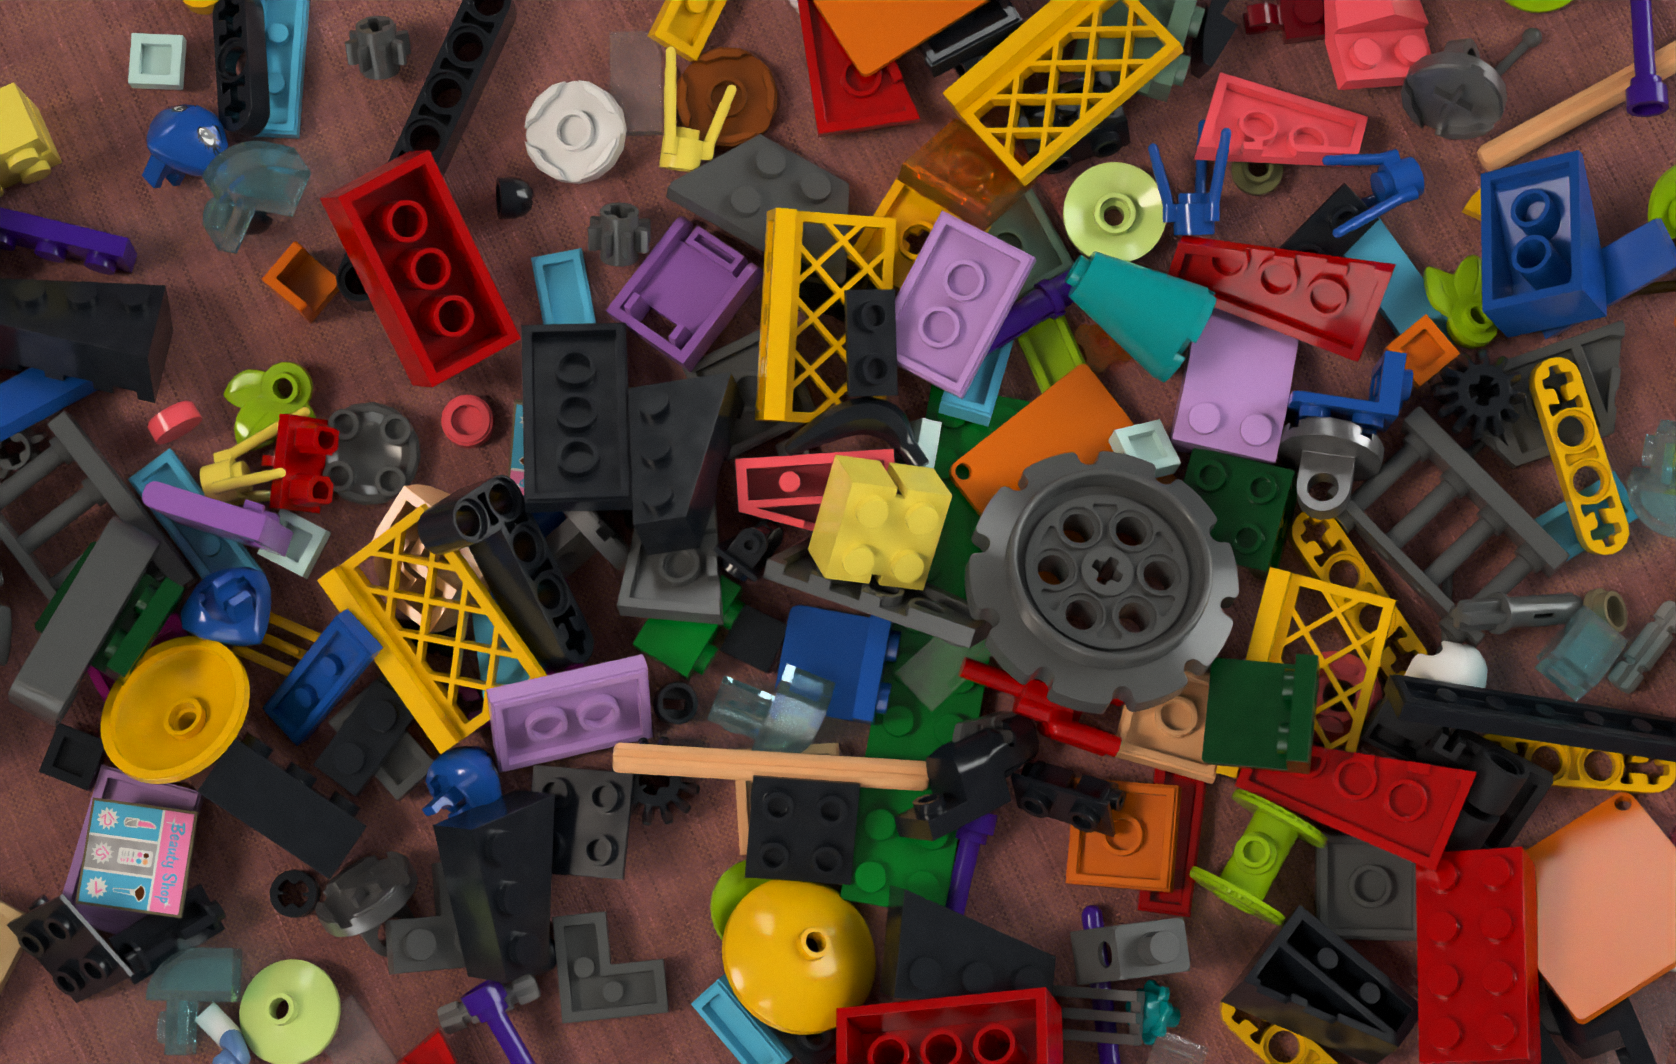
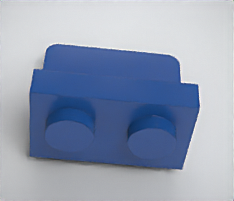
M1385 350L1372 369L1368 401L1306 391H1293L1288 399L1285 418L1294 419V427H1298L1299 420L1306 419L1307 417H1332L1351 421L1357 424V426L1362 427L1361 435L1369 439L1372 437V433L1377 435V432L1385 433L1398 417L1403 402L1408 401L1410 398L1413 370L1405 369L1407 353Z
M804 605L792 607L788 616L773 696L774 703L781 709L875 725L877 713L886 715L888 711L892 684L883 682L887 661L894 663L897 661L902 632L893 630L894 622L873 615L864 617Z

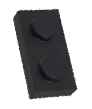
M377 679L313 765L354 796L359 797L416 719L399 695Z

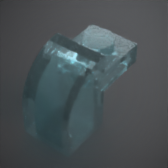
M246 141L222 151L207 166L202 178L214 197L209 199L205 205L202 225L218 251L238 253L255 210L293 217L311 175L310 170L294 147L266 141Z
M1661 419L1655 435L1646 434L1644 441L1642 465L1651 466V469L1633 467L1627 480V492L1631 507L1647 527L1661 535L1676 538V421Z
M1584 605L1578 609L1569 623L1544 645L1536 656L1540 661L1535 666V669L1577 702L1600 682L1622 652L1628 639Z
M788 663L773 695L724 675L707 720L721 725L729 732L753 738L752 751L801 753L814 741L827 713L836 683Z
M199 947L182 950L167 958L154 972L147 987L145 1000L167 1001L166 1011H160L157 1021L158 1043L165 1044L164 1055L196 1054L197 1023L194 1020L198 1017V1001L240 1002L242 949Z

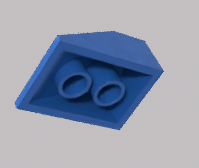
M1576 150L1481 173L1482 312L1508 338L1606 317V272L1583 154Z

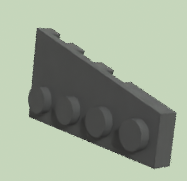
M716 498L700 548L648 555L634 528L617 601V608L621 616L724 625L720 555L713 551V548L719 544Z
M811 537L767 559L763 575L765 579L941 638L946 643L956 647H973L986 639L993 628L989 622L975 620L971 617L967 600L926 582L922 591L879 585L873 574L869 584L824 578L808 551Z

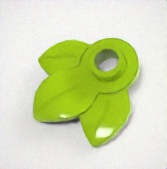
M1477 255L1467 256L1459 264L1454 275L1428 266L1424 270L1423 275L1426 295L1431 306L1448 318L1446 329L1450 338L1457 345L1467 349L1482 347L1490 343L1496 336L1499 328L1482 312V258Z
M286 361L272 365L267 371L248 369L233 377L227 385L223 396L228 402L241 408L234 426L237 444L279 421V414H292L302 407H308L310 409L308 417L316 418L309 404L313 394V382L310 374L303 366L295 362ZM283 378L289 380L293 387L292 394L288 398L282 396L278 390V384ZM277 435L252 450L260 449L273 443L277 439Z

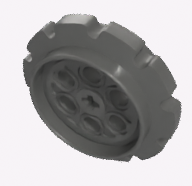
M1101 451L1094 464L1086 465L1078 459L1075 453L1069 452L1034 463L1024 469L1018 481L1020 491L1012 490L1006 486L998 490L983 511L971 538L972 543L983 552L972 554L965 567V591L971 617L975 620H985L993 627L985 640V646L1000 666L1020 684L1026 685L1033 679L1045 682L1048 687L1047 699L1063 707L1088 713L1103 714L1112 699L1123 701L1130 712L1142 711L1163 704L1180 695L1188 682L1185 671L1202 676L1208 670L1223 648L1233 626V620L1225 615L1221 608L1231 607L1239 594L1238 572L1231 545L1227 542H1217L1210 536V532L1217 522V517L1203 499L1182 480L1176 479L1168 485L1157 481L1154 474L1156 470L1155 465L1143 459L1116 452ZM1070 530L1079 533L1085 542L1076 543L1069 540L1064 531ZM1124 533L1130 535L1137 545L1129 546L1118 539L1116 534ZM1046 571L1052 573L1057 577L1060 584L1052 585L1046 583L1041 579L1038 572ZM1098 577L1104 578L1107 581L1106 585L1097 581ZM1144 577L1157 579L1162 583L1165 590L1159 591L1151 588L1145 582ZM1066 616L1081 618L1088 629L1079 630L1073 628L1068 623ZM1119 619H1130L1135 622L1140 632L1135 633L1126 630L1120 624Z

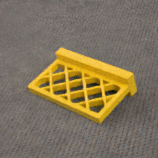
M1050 0L943 92L944 97L956 115L968 128H971L1024 187L1184 52L1181 43L1139 0H1121L1129 9L1127 26H1101L1103 14L1119 0ZM1137 19H1139L1144 25L1137 26ZM1157 37L1165 45L1149 59H1133L1135 38ZM1100 38H1125L1123 59L1097 60ZM1073 39H1089L1087 60H1062L1063 48ZM1121 71L1120 83L1110 93H1093L1095 72ZM1050 72L1047 94H1022L1024 81L1033 73ZM1060 72H1085L1083 93H1057ZM1056 105H1081L1079 119L1070 127H1053ZM995 106H1010L1006 128H986L979 119ZM1020 106H1045L1043 127H1018ZM997 139H1006L1005 147ZM1016 139H1041L1039 153L1022 167L1014 158Z
M774 208L767 211L755 409L756 421L809 423L832 404L842 403L839 398L847 391V381L833 393L814 370L835 351L846 363V350L842 347L846 342V333L836 340L820 322L818 317L838 299L844 305V290H849L865 275L878 290L893 289L897 218L807 212L789 208ZM803 223L822 224L837 241L816 260L802 245ZM835 226H849L852 228L842 235ZM861 228L882 229L881 252L869 263H866L848 240ZM840 247L845 250L861 269L841 288L820 266ZM802 256L809 264V267L800 274ZM881 261L879 278L872 268ZM813 271L834 293L814 312L799 297L800 283ZM799 309L806 319L797 326ZM812 324L829 343L830 347L809 365L796 350L797 336ZM796 361L803 371L794 379ZM809 376L827 399L813 412L792 411L794 388ZM873 396L874 398L886 400V396Z
M425 503L344 563L331 569L317 581L340 613L349 609L383 646V649L374 658L375 663L438 752L443 754L490 721L486 689L503 686V684L496 683L500 656L518 659L530 676L528 680L547 676V674L459 550L444 554L447 561L439 560L440 555L431 552L429 558L404 553L406 531L418 523L420 516L429 508ZM395 540L393 551L383 549ZM372 556L392 559L389 588L371 584L359 566ZM402 562L428 566L424 594L399 590ZM438 568L455 571L462 580L460 601L434 596ZM380 595L387 596V603L383 601ZM471 595L474 597L478 604L470 603ZM397 598L423 603L420 631L403 628L395 618ZM433 605L459 610L455 638L429 633ZM469 612L486 615L494 626L491 645L465 640ZM502 638L509 648L501 647ZM411 639H416V640H418V646H417V647L415 646V644L412 642ZM428 642L454 647L450 674L433 671L426 661ZM464 649L490 654L486 681L460 676ZM442 682L449 683L448 691L444 687ZM459 685L485 690L482 713L471 721L466 718L456 704Z
M1270 567L1245 660L1284 664L1282 656L1285 646L1304 636L1314 654L1318 655L1320 669H1324L1338 693V696L1317 707L1316 715L1342 701L1353 719L1350 733L1330 743L1316 717L1314 728L1322 740L1324 748L1334 749L1347 742L1345 751L1357 753L1397 600ZM1305 587L1322 592L1333 611L1306 626L1295 608L1300 588ZM1331 594L1351 599V601L1338 607ZM1361 602L1382 607L1377 630L1357 640L1342 613ZM1337 617L1352 644L1325 659L1310 632ZM1294 618L1300 631L1288 637L1291 622ZM1374 639L1370 658H1368L1362 645ZM1356 649L1367 668L1364 681L1344 692L1329 664ZM1361 690L1355 711L1348 697ZM1217 765L1216 773L1238 778L1242 768Z

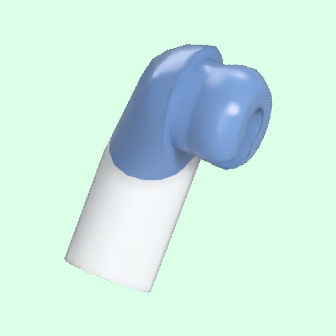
M213 1002L194 1020L222 1049L220 1054L213 1058L212 1064H249L251 1056L241 1029Z

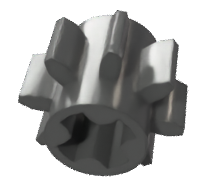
M386 16L366 17L356 23V30L349 31L350 40L345 41L348 65L359 64L360 73L364 77L373 80L388 79L400 72V65L407 64L406 55L411 54L408 30L397 31L396 23L391 18Z
M621 202L610 203L600 209V217H590L588 250H600V259L603 263L617 267L629 266L638 261L639 252H649L650 218L639 219V210L636 206Z
M28 427L0 442V478L5 479L12 470H20L29 461L41 454L43 451L39 450L40 441L48 435L47 432L36 434L33 429ZM11 441H23L26 447L25 450L20 454L17 452L8 454L5 445Z

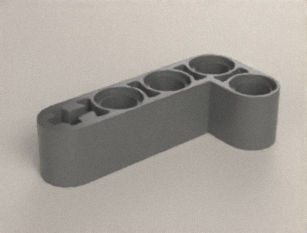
M115 515L111 518L15 678L8 693L10 703L56 728L58 727L76 698L83 677L149 568L162 541Z

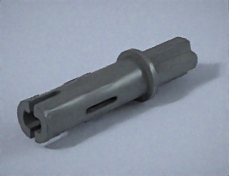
M1493 592L1488 594L1486 598L1460 600L1458 605H1453L1449 611V616L1453 618V627L1458 631L1488 630L1492 634L1497 635L1507 633L1511 628L1575 625L1584 616L1583 600L1571 592L1510 597L1505 593Z

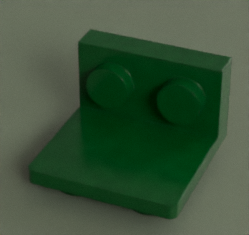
M1194 448L1183 482L1203 499L1217 517V522L1212 528L1210 536L1217 542H1227L1231 545L1236 566L1248 568L1254 578L1266 581L1269 568H1279L1298 501V476L1296 472L1220 452Z
M96 542L89 544L36 621L35 630L40 634L43 633ZM145 573L91 666L124 686L183 599L185 588L168 577L160 583Z
M1296 653L1295 665L1215 658L1211 664L1202 751L1203 762L1208 765L1310 774L1320 673L1318 655Z

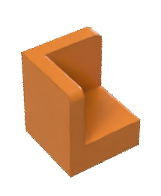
M294 241L261 279L276 296L310 324L339 292L336 276L315 260L297 241Z

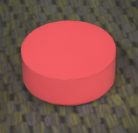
M460 395L452 399L445 406L442 412L441 425L445 435L453 444L461 448L471 449L479 447L489 440L494 431L495 418L489 405L480 397Z
M181 401L155 415L149 421L147 428L156 444L161 445L176 440L193 430L202 421V416L192 401Z

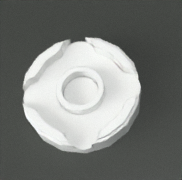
M580 80L568 83L564 81L551 85L536 97L526 115L524 127L527 129V142L525 141L527 153L537 168L560 182L582 184L596 180L614 167L624 150L627 132L623 110L613 96L589 81Z

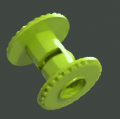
M1236 789L1231 798L1254 814L1246 830L1236 843L1235 849L1220 877L1195 866H1192L1189 875L1198 884L1228 904L1268 923L1281 926L1286 917L1263 902V899L1297 838L1319 848H1325L1328 838L1314 826L1289 810L1251 792Z

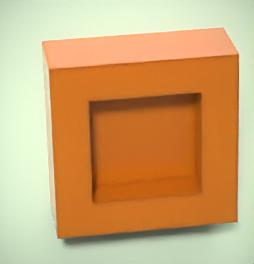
M1427 314L1384 349V351L1407 353L1405 369L1413 370L1412 384L1417 390L1460 354Z

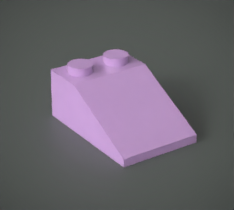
M1214 307L1197 342H1190L1169 437L1174 449L1191 454L1194 448L1274 465L1286 417L1299 340Z

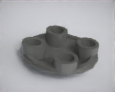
M376 402L353 404L346 409H339L331 415L328 426L339 431L338 449L332 456H326L323 476L330 477L331 482L334 484V492L344 500L361 505H373L388 502L398 496L404 485H410L416 476L421 456L419 438L407 418L393 407Z

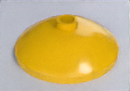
M197 636L170 639L148 649L124 686L115 681L105 701L100 731L103 747L110 760L127 776L149 784H167L181 781L210 766L232 744L244 723L248 711L250 686L243 664L220 642L204 640Z
M775 879L763 883L748 893L736 905L724 930L722 960L726 977L734 994L754 1017L782 1032L812 1035L836 1028V1008L862 1006L873 985L876 956L869 928L855 906L850 901L841 898V893L824 883ZM806 938H812L816 941L819 948L818 952H813L807 947Z

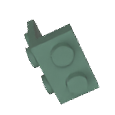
M1121 0L1103 14L1101 26H1127L1129 9ZM1139 0L1181 43L1182 47H1184L1186 36L1197 38L1205 8L1196 6L1197 0ZM1137 19V26L1144 25L1139 19ZM1157 37L1135 38L1133 59H1149L1165 45ZM1100 38L1097 60L1123 59L1125 38ZM1078 39L1072 60H1087L1089 39ZM1180 54L1141 87L1136 94L1167 102L1172 84L1183 86L1191 57ZM1109 71L1114 87H1117L1120 83L1121 71ZM1072 72L1076 77L1081 78L1085 76V72Z

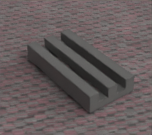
M1053 985L1052 996L1057 1002L1058 996L1131 1002V1013L1062 1007V1018L1130 1023L1129 1034L1062 1029L1063 1040L1142 1046L1145 992Z

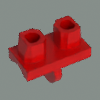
M279 414L275 456L262 455L261 466L273 469L284 468L286 475L283 478L272 480L269 508L320 514V507L332 502L334 484L331 482L330 477L323 476V471L325 469L326 456H332L338 449L339 431L328 426L329 420L292 414Z

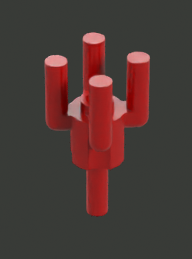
M968 657L963 659L958 674L959 677L1013 695V713L1038 721L1037 730L1042 736L1102 757L1105 754L1112 757L1117 755L1122 738L1079 723L1078 721L1083 711L1073 710L1049 701L1047 699L1048 687L1042 680L1033 679L1028 684L1022 685L1003 669ZM1112 699V701L1110 702V704L1120 707L1122 704L1125 705V703L1119 699Z

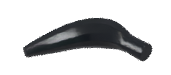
M874 397L849 399L830 407L807 423L784 445L786 453L792 456L845 437L871 435L888 442L907 465L925 467L929 464V460L915 440L912 426L906 414L896 404Z

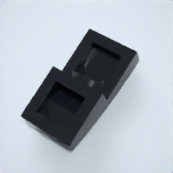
M1204 0L1201 7L1205 8L1197 38L1192 39L1191 74L1198 79L1212 68L1238 26L1221 14L1229 0Z

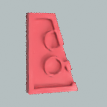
M1220 72L1194 160L1215 161L1221 131L1224 128H1229L1231 130V139L1227 161L1326 166L1322 162L1323 157L1326 155L1359 154L1368 116ZM1336 165V166H1338V167H1354V166H1341V165Z

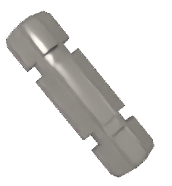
M1668 600L1662 603L1653 615L1655 621L1647 623L1623 655L1626 660L1618 662L1609 674L1608 680L1620 691L1627 694L1634 692L1644 679L1642 673L1651 670L1674 639L1672 633H1676V602Z
M524 975L511 981L509 984L501 982L508 994L504 998L509 1006L505 1012L514 1009V1004L518 1002L520 1005H524L541 996L540 988L534 975ZM458 1000L441 1006L437 1010L439 1022L446 1034H452L467 1028V1023L471 1021L473 1024L480 1022L477 1016L471 1017L464 1004L459 1003Z

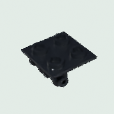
M534 765L531 792L555 794L552 874L624 880L635 774Z
M753 775L745 877L851 885L860 783Z
M42 894L28 906L29 912L7 924L10 930L17 936L22 949L36 957L53 976V981L57 988L66 995L71 996L76 1003L130 978L134 974L63 894L51 900Z

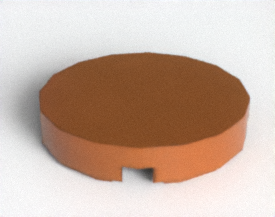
M719 47L703 52L699 55L697 61H691L692 64L686 68L684 74L682 73L677 83L676 107L683 127L700 130L699 140L704 141L726 88L732 84L736 86L737 91L715 143V149L731 150L759 134L763 136L768 132L777 114L778 90L772 72L764 63L762 64L758 58L753 57L751 53L741 48Z

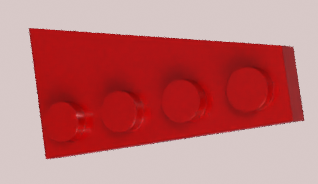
M797 0L818 138L920 122L919 114L904 84L896 60L871 76H862L812 0Z
M1183 235L1178 243L1168 275L1208 287L1209 290L1216 293L1214 296L1217 299L1214 307L1358 362L1396 264Z
M1312 746L1310 774L1242 768L1234 786L1435 872L1477 772Z

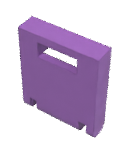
M680 216L673 222L606 309V312L617 323L626 322L627 330L688 372H691L763 277V270L754 263L748 264L745 256L697 225L692 232V222ZM650 309H653L676 325L675 329L668 336L669 341L641 323Z
M158 481L149 482L142 493V501L146 506L178 524L283 557L286 556L293 532L280 524V515L266 511L263 504L245 499L243 508Z

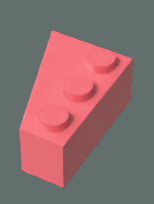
M894 449L735 459L738 512L813 531L835 455L878 460L887 471L889 462L895 463Z

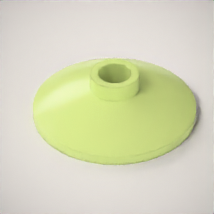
M1107 162L1087 169L1072 183L1064 201L1063 222L1067 235L1074 246L1088 258L1094 251L1128 262L1136 261L1155 247L1166 223H1163V205L1156 181L1142 169L1127 163ZM1111 209L1118 210L1123 216V222L1116 226L1109 225L1104 219V213Z
M287 959L267 966L252 979L241 1000L239 1022L246 1044L258 1057L272 1064H303L312 1060L324 1051L337 1031L341 1015L339 993L331 977L323 969L310 962ZM286 1000L289 1005L288 1013L285 1017L278 1019L276 1016L277 1008L282 1001Z

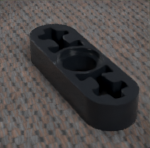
M219 0L214 6L212 16L219 121L223 128L247 137H254L263 131L270 116L263 6L260 0ZM245 51L246 63L242 72L237 75V61Z

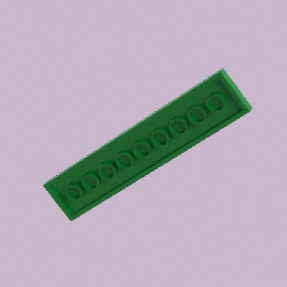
M931 384L926 419L942 422L934 470L952 494V498L926 582L967 600L965 567L972 554L983 552L971 540L980 516L951 481L949 469L954 462L1031 402L997 396L989 427L938 413L944 390ZM958 465L955 471L958 478L965 480L969 477V470L966 466ZM894 623L893 630L901 631L902 633L896 663L887 661L883 682L892 684L888 711L886 715L877 713L875 725L870 726L865 757L926 761V758L938 747L952 741L954 728L958 722L979 717L984 685L961 678L958 674L965 657L988 664L990 652L985 646L986 639L971 648L956 647L946 643L941 638ZM930 783L924 791L860 787L851 885L842 884L841 898L852 902L888 908L890 885L906 889L945 907L958 841L955 838L957 829L934 841L899 837L894 816L912 808V802L916 798L931 794Z

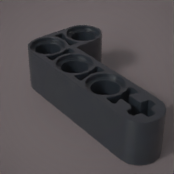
M505 475L488 478L456 490L423 512L418 522V534L425 548L433 554L444 555L469 547L498 606L546 674L584 663L592 656L594 640L591 630L533 514L525 513L524 496L514 480Z

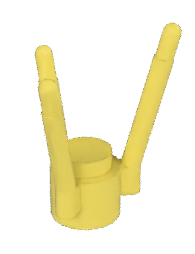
M670 46L666 49L664 136L659 167L691 172L700 167L701 160H713L715 143L728 115L737 88L732 84L726 88L704 141L699 140L700 130L676 127V49Z
M302 407L292 413V415L308 417L310 409ZM279 421L232 448L213 454L215 463L200 468V482L206 497L235 506L244 504L245 499L253 502L270 501L271 489L252 491L253 485L283 478L286 475L285 469L276 468L251 474L246 462H236V458L276 436Z

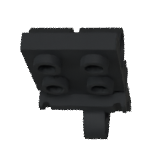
M1387 696L1384 699L1378 700L1365 720L1361 733V740L1400 760L1477 772L1445 847V852L1510 847L1553 784L1552 772L1472 731L1455 729L1452 736H1450L1449 727L1398 720Z

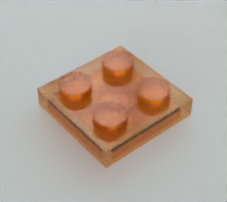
M954 118L902 163L897 180L914 189L923 197L929 198L954 213L966 223L985 231L1036 184L1038 176L1024 187L967 124ZM1014 153L1015 160L1022 167L1029 162Z

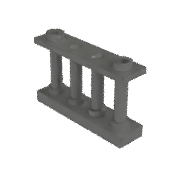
M1418 406L1403 421L1401 432L1405 435L1402 439L1404 445L1381 466L1378 474L1368 478L1351 494L1347 508L1334 518L1344 532L1349 533L1354 529L1442 618L1438 622V626L1451 641L1460 644L1466 642L1476 648L1482 642L1485 634L1481 630L1462 632L1453 627V618L1449 616V611L1455 604L1438 588L1446 578L1493 534L1499 537L1504 533L1518 547L1514 551L1516 557L1472 599L1486 598L1488 594L1493 592H1501L1507 595L1530 572L1537 574L1541 570L1550 578L1565 564L1570 555ZM1429 459L1442 472L1439 476L1441 483L1391 530L1384 534L1364 511L1418 460L1425 462ZM1333 486L1328 490L1326 501L1332 499L1337 494V487ZM1466 495L1480 509L1476 514L1478 520L1422 572L1400 549L1455 497L1462 499Z
M63 411L47 423L56 435L49 440L51 446L0 484V538L49 601L52 600L83 554L51 577L32 552L96 503L101 507L108 502L120 519L162 541L146 574L160 583L168 577L185 588L184 591L200 580L79 423L67 412ZM76 461L88 476L81 482L83 488L19 536L1 513V510L64 462L70 465Z

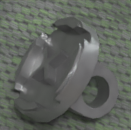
M1471 38L1450 40L1447 42L1444 52L1423 56L1410 66L1401 90L1403 109L1412 122L1422 129L1424 124L1436 129L1434 135L1446 139L1468 140L1483 136L1494 128V124L1501 119L1504 113L1507 93L1506 84L1498 72L1480 59L1475 41Z
M1307 417L1306 419L1299 420L1298 427L1293 428L1290 423L1284 426L1278 455L1283 463L1299 472L1297 478V500L1302 511L1308 516L1319 520L1331 519L1340 515L1349 503L1353 481L1366 480L1378 474L1382 466L1385 448L1378 436L1372 433V437L1369 439L1361 435L1362 427L1357 426V424L1332 417ZM1319 482L1331 483L1338 489L1337 494L1328 501L1315 500L1308 492L1314 484Z
M597 511L564 512L568 518L545 538L564 578L575 572L597 551L616 569L621 571L626 566L630 550L620 535Z
M393 851L386 852L388 855L387 859L379 861L375 855L367 856L346 867L327 884L323 891L327 898L322 903L317 902L315 908L317 918L327 933L335 937H349L360 934L373 951L384 957H387L386 940L378 939L380 925L393 917L400 919L415 918L406 902L415 891L418 877L408 858L403 854Z

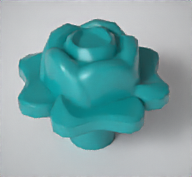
M1148 980L1144 985V989L1138 988L1136 991L1145 992L1142 1040L1147 1045H1153L1157 1036H1165L1167 1027L1174 1028L1179 1024L1181 1012L1168 1001L1170 996L1168 987L1159 986L1155 980ZM1126 1002V1012L1131 1013V1002Z

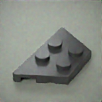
M759 134L672 181L667 189L666 198L765 253L767 211L774 208L797 209V211L848 215L849 183ZM803 223L802 245L816 260L837 241L822 224ZM835 226L842 235L848 232V226ZM842 247L820 265L833 281L840 286L844 285L846 280L847 253ZM802 256L800 273L809 267V264ZM813 271V272L808 276V277H812V278L821 279V278L815 273V271Z
M1623 320L1509 358L1502 372L1507 376L1512 372L1519 371L1522 379L1511 386V389L1521 390L1526 393V400L1523 403L1512 405L1518 410L1520 418L1514 424L1503 421L1505 431L1498 437L1492 435L1486 427L1484 436L1480 440L1511 469L1551 456L1531 396L1528 380L1536 364L1554 357L1569 359L1577 366L1601 439L1612 435L1615 429L1617 411L1615 397L1616 391L1619 389L1621 368H1619L1621 341L1625 336ZM1549 367L1550 376L1542 380L1545 390L1554 389L1560 403L1549 406L1551 415L1561 409L1577 407L1574 398L1563 402L1560 386L1567 383L1565 374H1556L1553 371V367ZM1442 381V382H1439V383L1434 384V385L1431 387V390H1432V392H1433V395H1434V390H1435L1438 386L1448 385V384H1447L1445 381ZM1479 384L1469 392L1471 399L1478 396L1475 403L1483 405L1491 397L1489 392L1482 393L1485 387ZM1438 399L1443 405L1449 403L1447 400ZM1568 416L1563 418L1558 424L1557 434L1562 443L1574 447L1583 440L1584 427L1577 418ZM1467 424L1466 426L1471 430V424Z

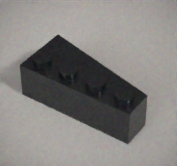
M0 278V368L20 372L27 366L43 370L45 377L65 381L67 376L92 381L93 387L96 390L114 394L117 388L137 392L139 400L156 402L173 334L166 285Z

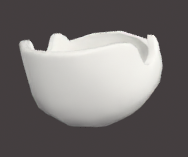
M1442 641L1441 646L1443 649L1440 653L1433 656L1422 653L1417 654L1412 659L1404 675L1485 688L1488 669L1485 659L1474 646Z

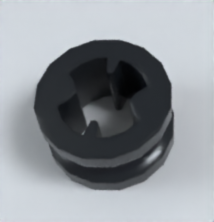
M289 870L278 875L272 882L269 892L270 902L274 909L281 915L291 918L305 917L312 913L321 897L320 886L316 879L309 873L299 870ZM290 881L295 885L305 882L309 892L303 893V896H307L308 900L302 907L296 903L286 906L283 902L282 896L288 895V892L282 891L287 882Z

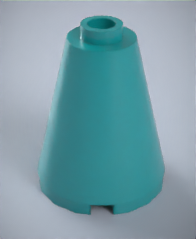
M1094 251L1088 259L1080 255L1065 279V282L1071 285L1068 297L1153 378L1163 383L1172 377L1186 359L1181 354L1191 341L1197 342L1211 316L1217 299L1214 296L1216 293L1209 290L1208 287Z

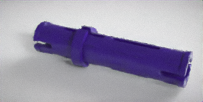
M1070 269L1050 281L1042 279L1034 284L1035 290L1014 302L987 355L1048 318L1055 320L1066 313L1064 309L1074 303L1068 297L1071 285L1065 282Z

